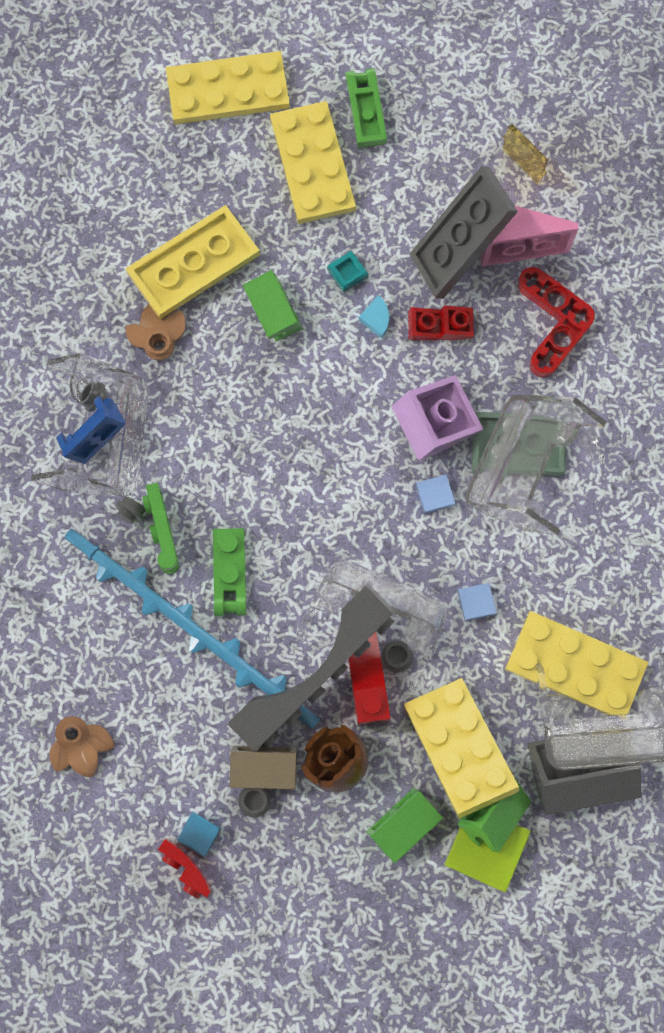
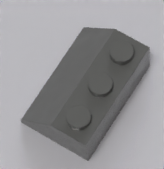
M622 726L527 743L537 794L545 815L642 798L641 767Z

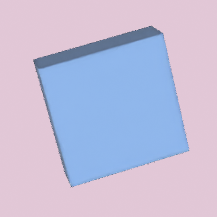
M446 474L416 483L425 514L455 506Z
M489 583L458 589L457 592L464 621L496 615Z

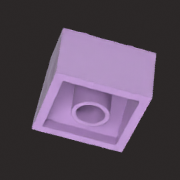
M456 375L408 391L391 406L418 461L441 453L483 430Z

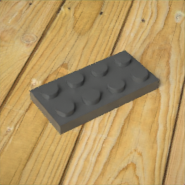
M481 166L410 253L435 298H445L518 212L490 167Z

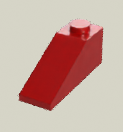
M376 632L367 640L371 646L359 658L353 654L348 659L357 727L387 723L391 719Z

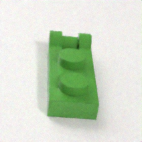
M375 68L365 69V72L355 73L354 71L345 72L357 147L364 148L387 144ZM367 84V87L357 88V85Z
M158 482L145 485L148 495L142 496L147 515L152 513L155 525L150 526L151 536L154 544L160 543L162 551L158 555L157 561L164 573L174 574L179 569V560L162 492Z
M244 528L213 529L214 616H224L225 613H236L237 616L247 615ZM236 592V600L224 601V593Z

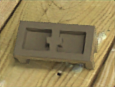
M232 746L230 752V788L295 789L297 747H268L265 749L263 746H260L254 752L249 746Z

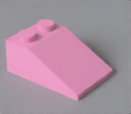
M515 206L518 211L517 214L481 254L480 261L483 267L569 253L579 229L578 223Z

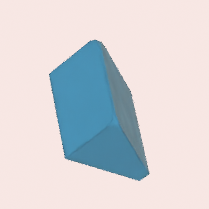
M192 811L177 841L205 858L222 829Z

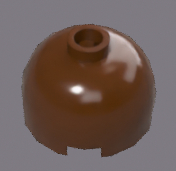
M340 725L341 727L333 729L328 727L322 728L312 736L304 749L307 752L305 765H302V770L306 778L326 792L340 793L351 790L363 779L369 765L368 750L365 744L353 730L345 725Z

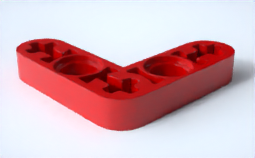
M529 267L524 269L519 276V291L559 321L534 351L530 360V369L534 375L546 378L558 369L590 329L595 319V313L589 304L537 267ZM533 277L538 279L536 285L531 287L526 285L527 279H532ZM545 285L549 286L545 290L543 297H540L541 289L543 290ZM553 293L560 294L564 299V304L554 307L548 302V296ZM569 302L573 304L571 311L569 310L567 315H565L563 312L567 309ZM585 313V321L582 320L577 323L575 321V314ZM559 333L566 334L570 338V345L567 347L557 346L554 342V336ZM551 350L554 355L549 361L550 367L544 366L540 368L538 366L539 359L543 360Z

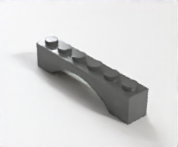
M367 583L342 608L340 627L335 644L320 668L305 681L288 690L271 695L255 696L227 724L254 752L261 745L267 749L280 736L276 730L284 722L290 726L302 714L299 707L306 700L311 704L314 703L325 691L322 685L330 677L336 681L348 669L345 662L353 654L359 658L371 646L367 640L376 631L382 635L395 622L391 618L395 610Z

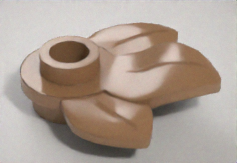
M147 304L141 315L140 324L125 326L128 341L134 347L144 349L151 359L162 361L169 358L174 352V343L184 335L186 322L181 310L159 319L151 306ZM158 342L165 344L164 349L159 351L155 350L154 346Z
M68 716L62 719L56 727L55 735L57 740L50 748L49 758L56 772L62 771L70 765L78 774L85 777H93L98 767V753L113 749L114 742L111 735L102 726L86 725L81 718ZM70 727L76 728L78 731L77 737L73 739L68 738L65 734L66 730Z

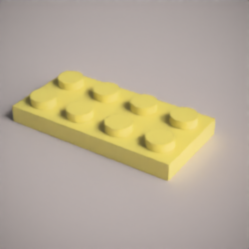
M281 51L166 67L174 125L290 108Z
M327 101L270 114L298 224L356 211L354 197Z
M225 205L125 269L159 319H162L260 256V250Z
M529 611L505 670L624 722L648 661Z
M462 678L404 703L405 711L459 819L519 792V786Z

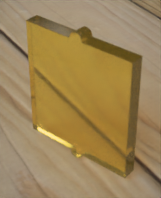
M511 124L503 136V150L538 185L542 181L543 176L547 174L545 169L548 159Z

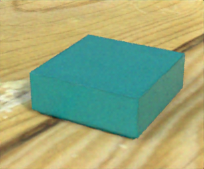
M352 250L327 265L328 272L343 293L368 277V272Z

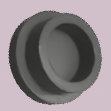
M92 381L86 384L80 396V404L84 405L87 411L93 412L96 409L94 399L98 396L103 401L107 398L105 385L101 382L94 383Z
M127 496L122 501H117L115 505L119 510L117 515L122 520L133 524L135 521L139 523L143 521L145 508L139 502Z
M391 641L384 646L381 652L382 664L391 672L399 673L407 670L413 660L410 646L403 641Z
M244 788L239 795L238 804L245 815L256 818L264 815L269 810L271 797L267 789Z

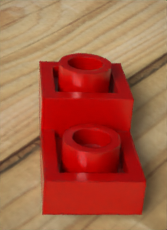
M444 305L441 309L411 307L408 311L409 340L471 339L474 337L473 308Z
M164 839L158 849L165 854L161 860L179 870L181 865L185 867L184 872L179 878L181 882L185 883L182 889L196 899H199L201 895L206 898L209 897L213 891L198 865L178 845L169 839Z

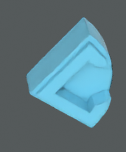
M378 295L359 316V321L382 339L388 329L389 311L384 300Z

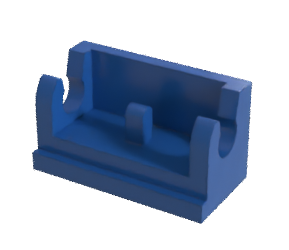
M98 396L94 399L97 411L74 434H69L65 438L61 432L56 439L63 451L62 455L64 458L86 464L126 425L113 399L107 397L103 401Z

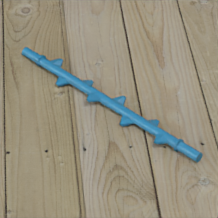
M70 529L66 533L64 538L86 554L88 556L87 559L99 564L96 576L98 581L103 582L115 577L144 599L141 613L146 616L160 611L191 635L190 652L196 653L208 648L237 671L235 682L237 687L241 688L253 683L267 695L285 691L287 679L285 676L280 675L268 679L238 656L240 641L237 638L221 643L191 620L193 610L191 604L188 603L175 608L145 585L148 571L146 568L141 567L128 572L102 552L98 545H93L74 529ZM301 705L299 709L302 714L298 718L314 729L321 719Z

